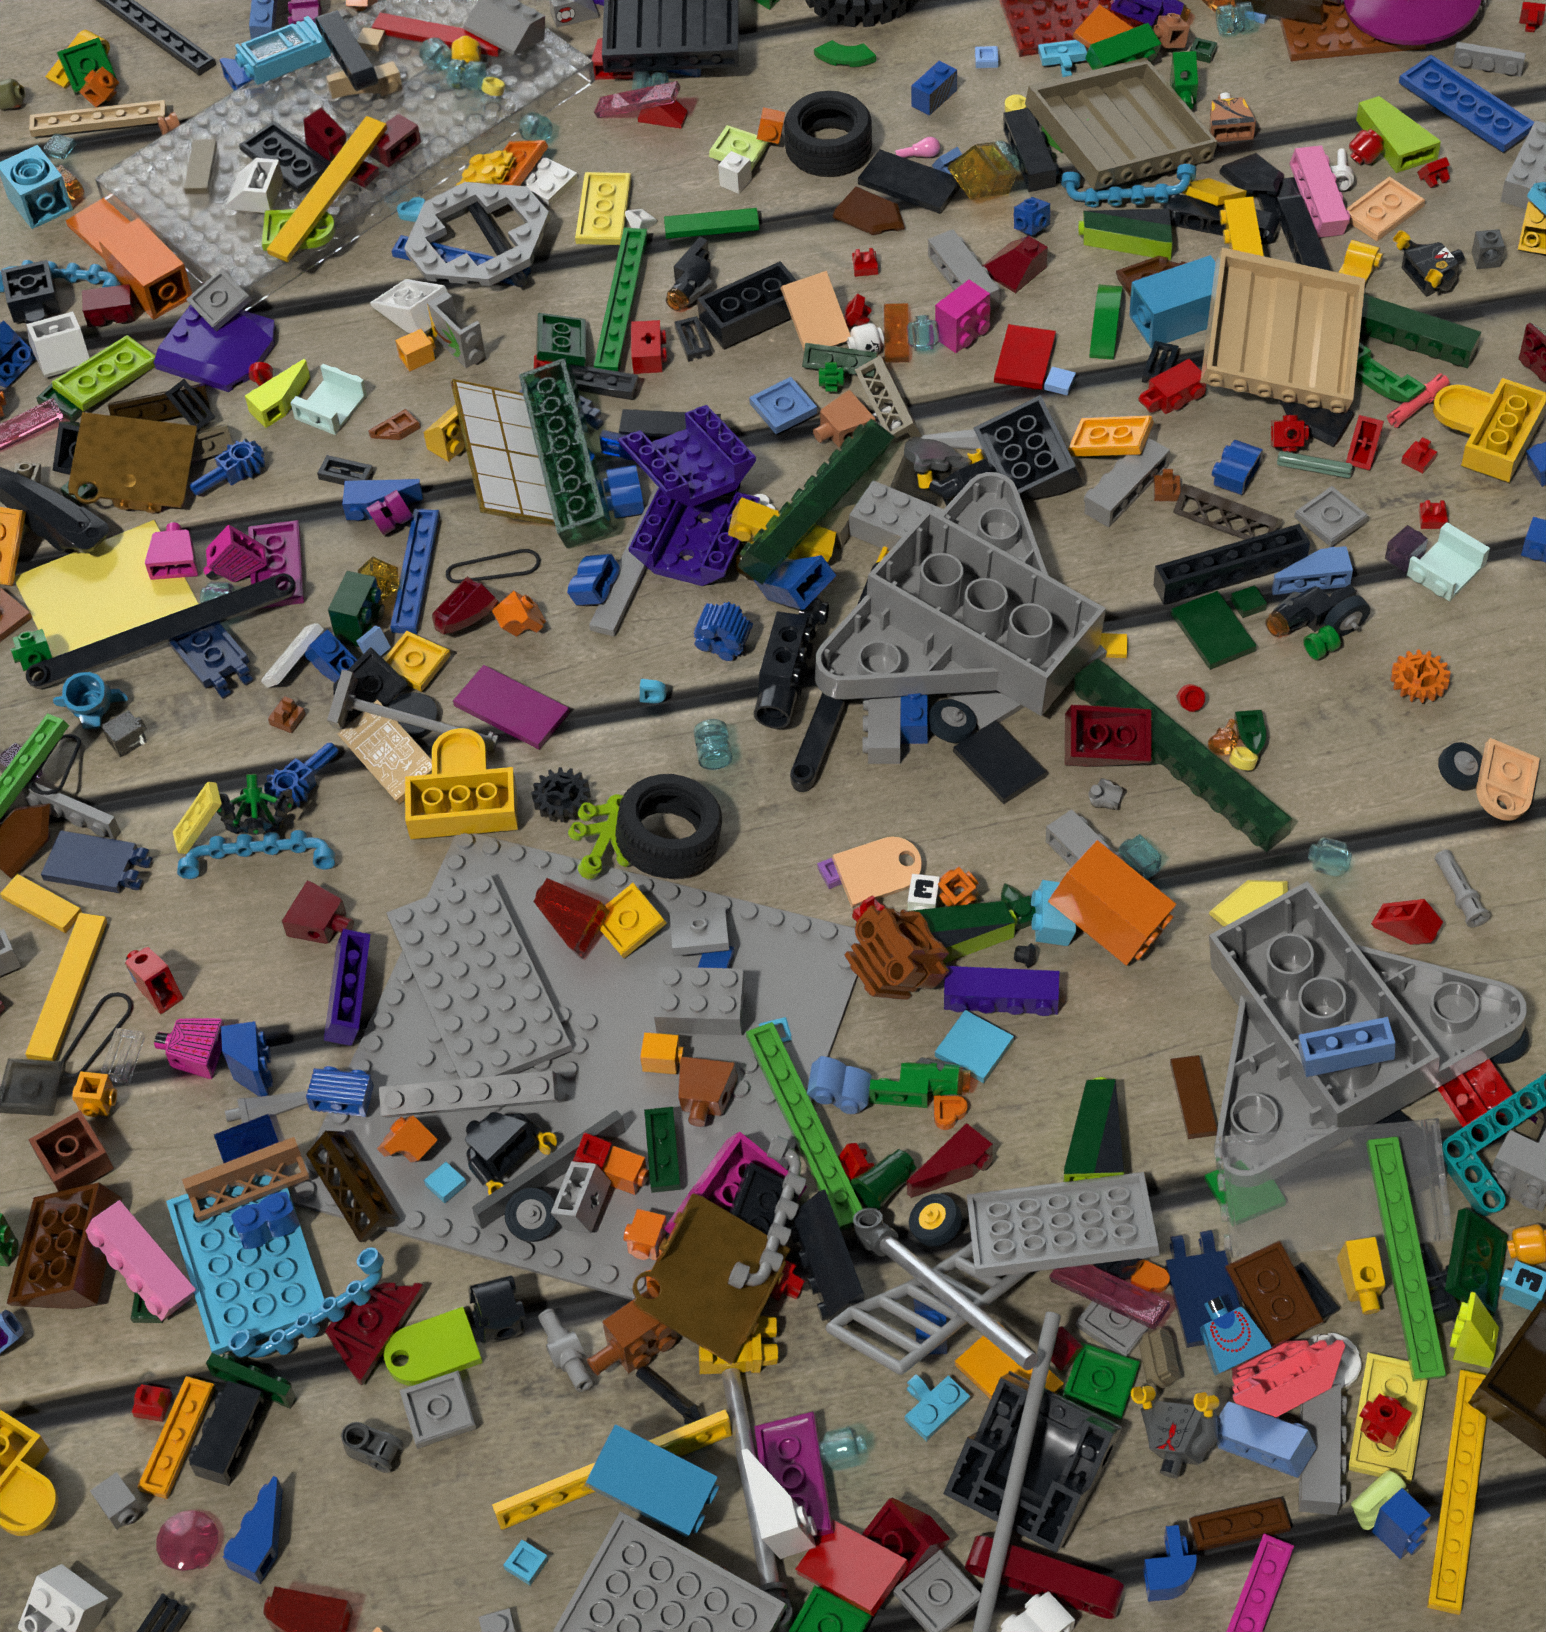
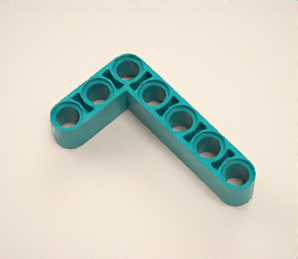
M1546 1073L1445 1139L1438 1146L1437 1150L1448 1166L1447 1172L1472 1208L1481 1216H1491L1504 1207L1506 1201L1503 1191L1476 1152L1546 1106V1090L1544 1088ZM1521 1096L1530 1099L1532 1103L1531 1110L1521 1106ZM1496 1112L1506 1115L1508 1119L1507 1126L1497 1122ZM1472 1128L1482 1131L1484 1135L1483 1142H1478L1472 1137ZM1448 1144L1458 1147L1460 1152L1458 1158L1451 1157L1448 1154ZM1466 1169H1471L1476 1173V1183H1471L1466 1179ZM1484 1194H1489L1494 1198V1208H1488L1484 1205L1482 1199Z

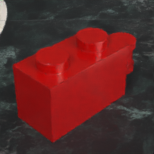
M1187 359L1149 380V389L1141 393L1138 401L1150 413L1159 409L1165 414L1178 410L1188 402L1199 399L1205 394L1206 384L1200 383L1202 371L1190 359Z

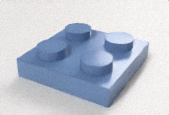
M792 377L749 397L750 405L775 434L817 414V406Z

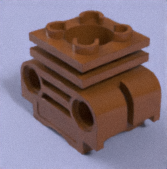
M870 906L859 918L855 926V935L860 944L854 943L851 946L854 952L847 951L844 954L850 963L851 970L860 977L865 985V990L873 997L908 1000L911 997L909 992H915L918 988H934L950 972L943 963L944 958L949 952L941 942L933 937L924 917L920 912H907L904 909L900 912L890 908L877 911L875 906Z

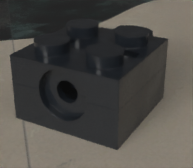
M48 260L1 270L6 302L14 323L25 321L26 324L47 319L48 315L61 312L55 281Z

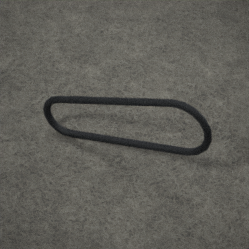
M519 549L452 564L447 568L445 576L452 583H461L464 579L455 580L449 575V572L455 567L518 553H531L536 558V564L530 570L471 579L473 581L527 575L539 567L540 557L533 550Z
M65 734L60 739L72 738L77 741L60 785L50 791H41L33 786V781L57 746V742L46 760L42 762L29 781V787L33 792L40 795H50L59 792L63 788L81 746L79 737Z
M116 992L104 996L99 1001L59 1064V1071L64 1077L76 1078L79 1076L80 1071L75 1074H68L64 1071L63 1066L102 1004L107 999L118 996L127 1001L128 1010L80 1070L81 1072L86 1071L129 1017L132 1011L130 997Z

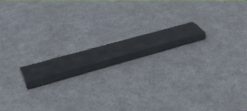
M96 0L198 76L216 66V61L212 56L136 1Z

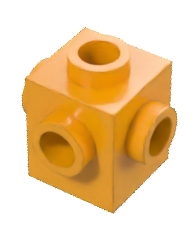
M80 1071L72 1097L82 1114L89 1117H97L98 1115L108 1116L111 1106H114L116 1103L117 1090L114 1089L108 1074Z

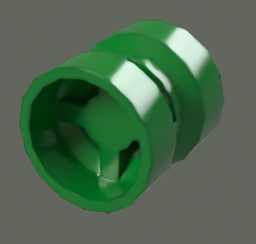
M1329 625L1320 628L1318 633H1311L1303 639L1308 655L1314 660L1324 657L1327 651L1333 652L1341 646L1339 635Z

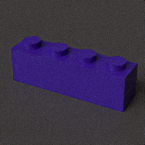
M347 929L342 930L335 951L324 1041L349 1046L353 1044L360 1023L371 934Z
M946 966L950 972L945 976L944 1010L963 1012L965 1010L980 1011L985 1014L1007 1012L1012 1015L1022 1013L1040 1016L1058 1015L1059 971Z

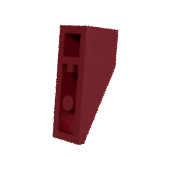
M966 1123L907 1180V1195L913 1198L972 1178L980 1170H986L993 1161V1144Z

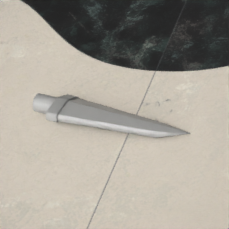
M974 429L923 435L920 437L946 443L952 448L969 450L979 448L983 451Z
M308 1091L237 1099L239 1107L226 1110V1120L229 1122L241 1119L243 1127L249 1126L260 1120L308 1104L306 1099Z

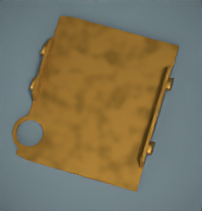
M82 412L68 484L69 495H75L76 499L84 504L95 503L100 498L110 499L114 506L121 510L133 509L148 513H160L162 506L181 508L185 500L197 426ZM84 484H93L98 488V494L93 499L85 500L78 495L79 488Z
M692 1193L682 1213L678 1212L673 1222L676 1224L668 1239L664 1238L659 1246L661 1252L651 1271L642 1272L635 1278L632 1290L636 1299L633 1304L645 1314L732 1364L741 1345L747 1340L750 1333L754 1335L759 1325L756 1321L775 1284H780L784 1276L782 1270L786 1264L785 1259L790 1249L779 1244L777 1253L783 1255L782 1264L777 1272L771 1270L767 1281L761 1285H743L741 1289L728 1285L729 1276L737 1262L749 1266L750 1274H756L759 1271V1261L768 1241L767 1235L706 1198ZM643 1277L654 1278L660 1286L658 1297L654 1299L644 1298L638 1291V1281Z

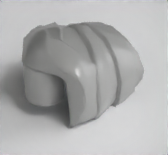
M1101 778L1099 783L1093 785L1089 791L1090 802L1094 807L1114 808L1117 810L1123 789L1118 785H1114L1110 780Z

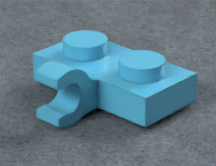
M1077 40L1038 45L1042 66L1060 64L1062 77L1072 75L1070 69L1072 63L1086 61L1087 51L1085 45Z
M915 1374L907 1382L909 1385L907 1391L919 1403L905 1415V1421L927 1442L970 1401V1395L949 1375L930 1391L925 1382Z

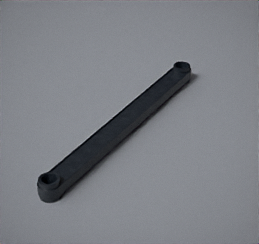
M879 562L873 565L871 571L878 565ZM868 579L866 581L858 604L867 595ZM822 692L790 772V781L796 791L807 792L813 787L847 699H835Z
M278 574L33 664L26 671V680L33 688L43 689L67 680L74 674L89 672L290 598L296 591L295 580L289 574ZM281 582L291 583L287 590L282 591L278 589V585ZM44 672L42 680H32L35 673Z

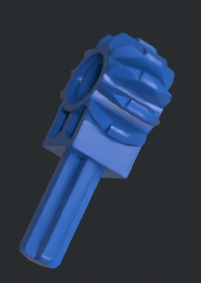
M246 438L243 442L236 440L234 445H227V450L215 457L217 468L189 485L191 491L195 495H199L224 479L231 486L243 480L245 476H249L252 479L254 473L260 474L261 468L265 467L263 449H261V446H258L255 440L249 442Z
M326 743L304 764L295 758L287 766L285 765L284 770L279 771L275 768L274 775H267V783L264 784L265 794L279 798L280 793L289 788L292 790L293 806L300 808V802H307L308 793L317 785L314 775L338 754V749L333 743Z

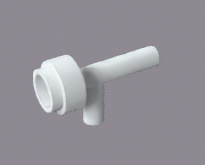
M1341 148L1337 151V165L1330 166V169L1336 176L1338 190L1343 191L1347 190L1354 183V172L1350 166H1347V151Z

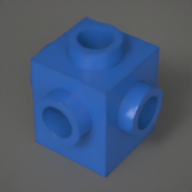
M1031 197L1015 206L1013 213L1014 229L1022 231L1026 235H1035L1050 225V203Z

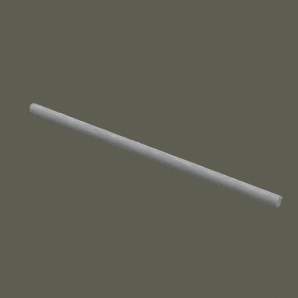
M1046 1312L1036 1353L1038 1361L1032 1370L972 1632H989L1061 1319V1315L1054 1312Z

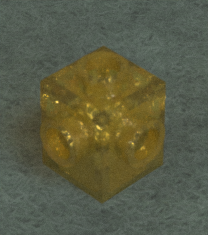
M371 557L358 569L360 574L376 577L378 588L381 590L380 597L383 601L399 588L398 568L389 563Z

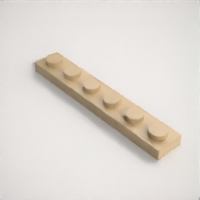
M165 100L33 114L30 115L29 131L31 137L156 124L158 123V117H167V106Z

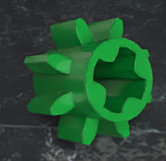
M825 362V368H819V387H825L826 392H837V386H844V368H837V362Z

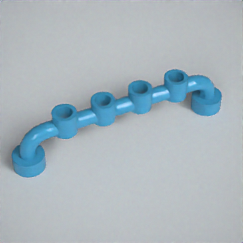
M1192 164L1179 165L1177 167V178L1181 181L1174 186L1167 184H1157L1155 187L1135 185L1129 189L1111 187L1109 190H1093V188H1089L1084 192H1079L1076 188L1080 187L1081 175L1076 172L1063 173L1061 185L1066 188L1070 198L1075 201H1085V205L1091 208L1099 206V200H1108L1109 205L1119 206L1124 198H1131V202L1137 205L1144 204L1145 197H1154V201L1166 203L1170 195L1180 194L1187 189L1190 181L1196 178V167Z
M24 260L21 266L34 262L30 260ZM48 261L53 278H64L70 283L76 282L77 279L87 280L91 284H98L100 281H104L102 288L121 285L116 275L105 272L98 264H92L89 270H81L80 266L76 263H69L66 269H58L56 263ZM9 266V267L3 268L2 270H4V269H9V268H13V267H17V266ZM0 270V292H4V286Z
M301 830L293 831L290 839H280L277 833L268 832L264 835L263 841H253L252 836L241 834L237 836L236 843H226L225 838L213 836L210 838L209 845L196 846L178 861L177 874L184 879L196 878L199 875L200 863L197 858L209 855L212 858L220 859L225 854H237L241 857H247L252 852H264L268 855H275L279 850H291L295 853H302L306 848H316L313 853V865L316 868L326 870L335 865V852L329 848L324 840L313 837L307 838V834Z
M373 1247L363 1250L357 1258V1265L365 1274L369 1275L362 1281H352L344 1293L336 1298H326L321 1303L319 1309L311 1314H301L295 1320V1324L286 1330H276L271 1334L269 1341L255 1346L256 1341L247 1330H239L229 1339L228 1347L238 1357L260 1358L276 1350L281 1355L288 1354L293 1349V1339L303 1334L305 1338H312L319 1332L320 1326L318 1323L328 1317L330 1321L337 1322L343 1318L345 1314L344 1306L353 1301L356 1305L361 1306L369 1301L371 1297L369 1290L375 1287L382 1278L383 1256Z

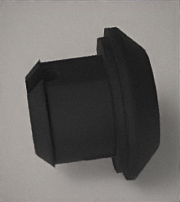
M1032 943L1028 947L1018 945L1015 948L1014 960L1016 963H1024L1027 968L1031 967L1036 956L1035 946Z

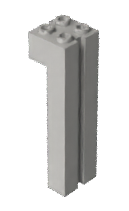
M1546 1129L1539 1143L1510 1130L1495 1158L1492 1167L1494 1171L1491 1172V1175L1505 1196L1519 1201L1526 1208L1536 1209L1540 1212H1543L1546 1206Z

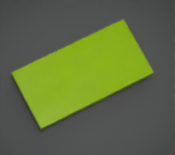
M126 335L52 381V386L82 411H85L154 368L155 355Z

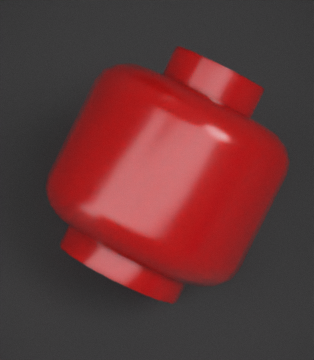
M1372 129L1368 131L1361 130L1349 144V150L1352 152L1350 157L1359 165L1362 162L1372 164L1383 151L1384 146L1382 142L1384 140Z

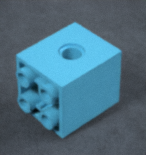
M38 145L0 162V177L7 197L31 229L73 210L62 175Z

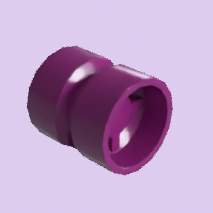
M397 490L385 496L384 502L377 501L366 508L383 536L394 530L396 523L403 524L413 518ZM389 509L393 515L386 518L383 513Z

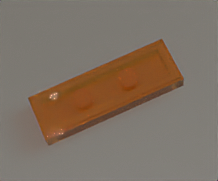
M908 303L884 304L885 363L909 362Z

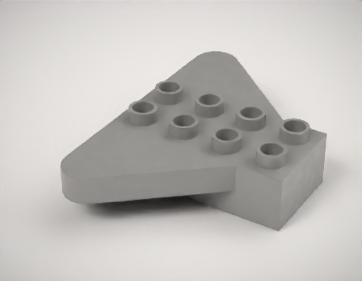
M985 472L972 478L940 514L928 508L868 574L867 595L824 641L816 653L815 682L819 690L835 699L997 690L1042 716L1099 648L1106 608L1048 576L1014 482L1003 474Z
M1308 881L1210 934L1211 968L1239 1006L1215 1142L1216 1169L1227 1182L1238 1187L1251 1188L1271 1179L1275 1180L1462 1073L1506 1050L1521 1038L1525 1029L1526 1002L1522 994L1513 986L1500 981L1356 945ZM1388 1017L1395 1040V1059L1310 1077L1305 1076L1299 1054L1300 1034ZM1241 1160L1250 1170H1237L1231 1167V1164Z

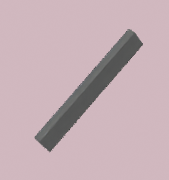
M617 1110L613 1111L584 1132L610 1142L625 1132L623 1116ZM584 1132L472 1207L473 1214L480 1228H484L503 1215L509 1199L516 1192L525 1188L541 1189L568 1171Z

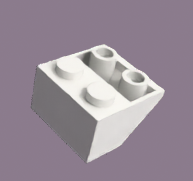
M255 158L242 169L236 177L225 205L226 209L265 213L266 210H273L284 182L279 160Z
M73 312L26 324L29 344L44 378L68 372L89 359L81 328Z
M58 1565L36 1577L18 1629L22 1632H93L100 1622L108 1597L64 1565Z

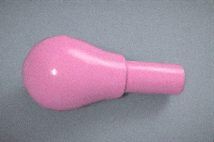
M926 137L913 144L912 147L895 150L896 155L903 158L910 156L929 158L939 153L940 143L934 137Z

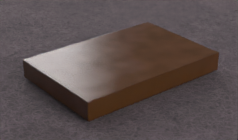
M1280 1240L1225 1266V1270L1248 1314L1272 1348L1323 1324L1322 1317Z

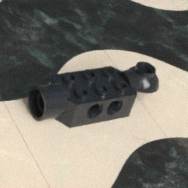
M819 594L805 609H799V614L776 612L759 672L758 699L754 710V718L766 727L780 729L788 726L795 701L800 700L802 692L800 681L806 678L808 667L805 664L806 659H811L813 652V643H810V641L815 638L818 626L826 625L829 615V602H824Z

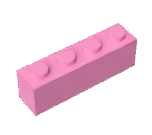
M1322 145L1295 148L1289 164L1318 238L1343 235L1347 225L1350 223V213L1345 209L1343 195L1339 192L1336 185V176L1332 173L1329 166L1328 155H1325Z
M120 1200L91 1220L85 1231L89 1241L93 1246L99 1247L106 1255L109 1265L124 1276L128 1287L141 1296L151 1314L157 1315L163 1321L189 1302L196 1291L194 1286Z

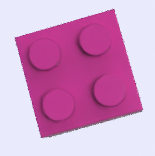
M970 279L935 305V339L954 353H958L963 348L968 347L973 340L985 334L990 328V293Z

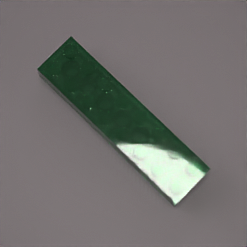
M563 358L519 374L554 523L560 539L566 548H570L614 532L575 377L567 361Z

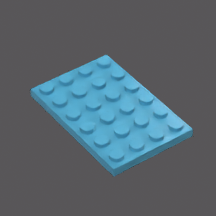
M262 1175L257 1178L254 1185L264 1187L270 1183L272 1177ZM237 1185L231 1187L226 1196L231 1198L238 1197L244 1188ZM288 1188L275 1192H287L291 1204L294 1208ZM188 1194L166 1201L190 1282L196 1289L194 1295L212 1353L216 1355L231 1351L228 1347V1342L235 1332L247 1330L254 1337L255 1341H259L271 1336L276 1330H286L295 1324L298 1316L303 1313L311 1314L319 1309L321 1303L325 1300L301 1226L288 1235L272 1237L260 1247L244 1249L231 1215L243 1206L259 1204L267 1196L200 1222L196 1219ZM210 1196L197 1200L200 1211L212 1207L216 1201L215 1198Z

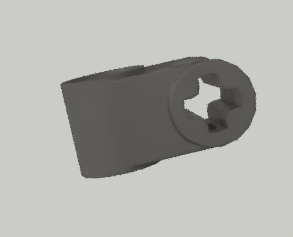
M352 1422L346 1425L341 1434L345 1452L350 1458L365 1463L383 1473H390L392 1469L391 1462L396 1452L404 1446L403 1441L398 1437L376 1430L360 1422ZM355 1437L364 1438L358 1445L350 1444L351 1440Z

